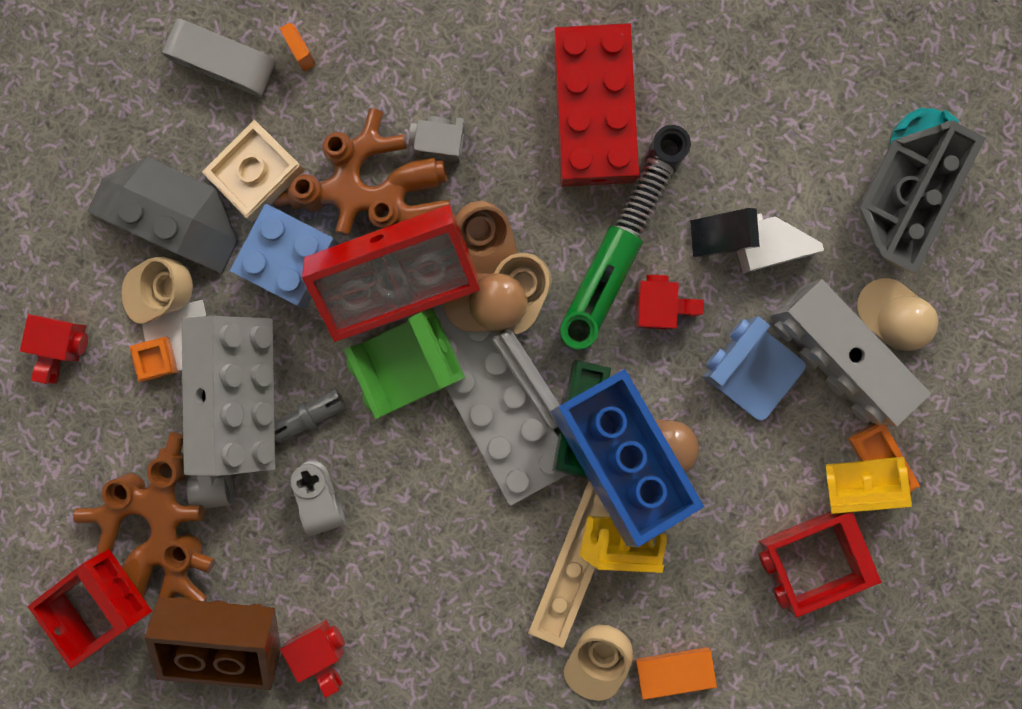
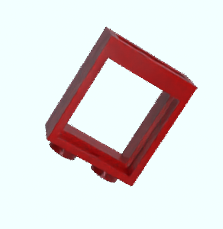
M830 511L759 540L763 552L758 553L760 562L767 574H773L777 587L773 588L774 596L782 610L787 608L797 618L882 583L853 512L832 514ZM833 526L852 573L795 596L776 549Z
M110 549L82 563L27 606L70 669L96 653L153 612ZM80 582L83 583L113 626L112 629L98 639H95L65 595ZM55 629L59 631L60 635L55 633Z

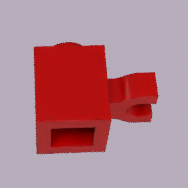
M646 275V281L638 282L636 287L634 328L676 329L677 315H703L704 299H678V282H669V276Z
M28 314L20 352L39 355L32 372L31 381L57 384L60 373V360L79 362L80 355L85 353L88 345V335L85 333L87 325Z
M327 619L289 639L281 647L280 651L298 683L315 675L325 698L339 691V686L343 684V681L332 664L339 661L343 655L344 650L342 647L345 646V642L339 629L335 625L330 627Z

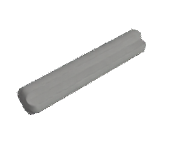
M506 329L499 332L492 339L494 346L547 427L550 429L559 427L550 411L560 406V404L512 330Z

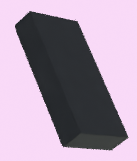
M745 208L690 220L693 257H707L760 247L757 208Z

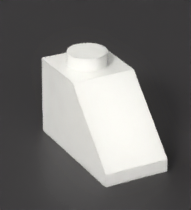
M757 214L760 247L737 251L742 272L745 274L811 256L824 251L821 242L781 219L771 217L763 220L762 214Z

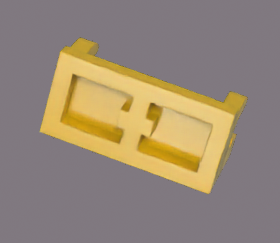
M904 457L825 464L832 514L912 507Z
M588 516L579 556L598 570L663 573L664 565L662 562L667 545L666 533L657 535L655 546L653 543L654 538L639 547L626 546L610 517Z

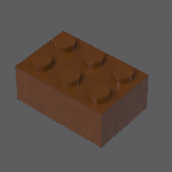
M185 597L158 598L144 637L157 680L263 690L272 689L281 652L275 608L262 604H229L221 600L207 602L190 600Z

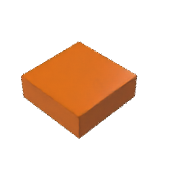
M289 22L280 27L279 29L303 71L315 66L314 63L316 62L294 23Z
M162 337L129 346L138 382H145L178 373L170 337Z

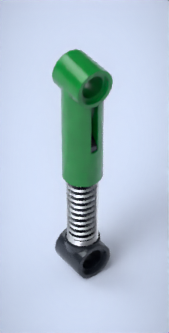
M666 125L659 129L651 141L649 152L646 156V166L643 167L644 172L640 173L641 178L637 179L638 184L634 185L635 190L631 191L632 196L628 197L630 202L625 203L627 208L622 209L624 214L619 215L621 220L616 221L618 226H609L560 324L559 337L562 343L569 349L583 350L591 346L597 339L599 330L643 244V241L640 239L641 234L639 233L644 232L642 227L647 226L645 221L650 220L648 215L653 214L651 209L656 208L654 203L659 202L657 197L662 196L660 191L665 190L663 185L668 184L666 179L671 178L670 175L677 171L680 163L690 151V136L682 127ZM663 140L673 141L678 147V154H665L661 149L660 143ZM599 281H602L605 285L589 315L584 311ZM580 321L587 326L588 336L584 341L577 342L570 338L568 335L570 323Z

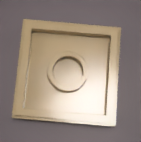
M253 120L202 173L246 219L253 223L258 218L264 204L271 205L305 169L266 130Z

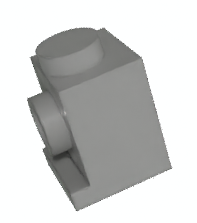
M429 116L427 121L418 120L417 123H411L409 145L414 146L416 157L427 159L435 157L436 160L460 163L465 134L464 118H456V125L450 124L449 119L437 116Z

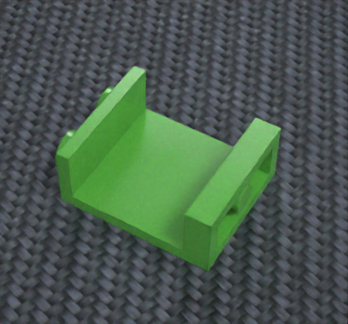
M434 309L420 312L408 318L409 321L366 342L344 349L347 356V367L350 373L357 378L363 391V402L367 409L373 413L375 419L466 378Z

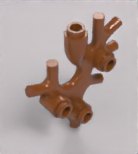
M369 108L364 128L355 139L351 140L342 132L331 133L325 138L322 150L335 169L333 175L322 182H318L315 177L308 174L296 177L288 187V191H284L273 202L274 208L291 205L294 210L303 208L309 212H316L321 210L325 204L334 205L340 211L335 232L344 236H350L356 216L360 212L368 211L370 221L380 230L450 204L449 199L408 206L404 202V197L409 192L439 188L441 183H446L448 179L444 160L437 161L435 157L412 161L394 170L378 186L364 184L360 178V168L367 158L376 154L407 149L404 134L390 137H381L378 131L383 112L375 108ZM384 211H389L386 217L380 218Z
M171 432L166 447L161 448L157 458L148 465L147 476L151 484L147 488H145L143 479L134 473L119 476L104 485L102 489L104 505L96 508H76L73 519L75 523H97L101 527V536L96 550L100 554L107 549H110L111 552L113 551L120 524L124 518L133 514L142 516L150 525V537L146 542L136 547L122 565V568L142 597L146 594L153 567L158 565L165 571L159 597L175 598L176 594H180L190 600L206 601L208 597L191 582L187 576V570L192 567L209 573L214 566L215 559L202 554V544L196 536L183 534L177 537L176 530L178 525L185 521H202L204 518V508L202 505H180L175 498L176 483L183 480L187 475H184V454L181 452L183 435Z

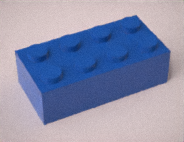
M626 369L550 411L626 546L639 547L704 508L702 501Z

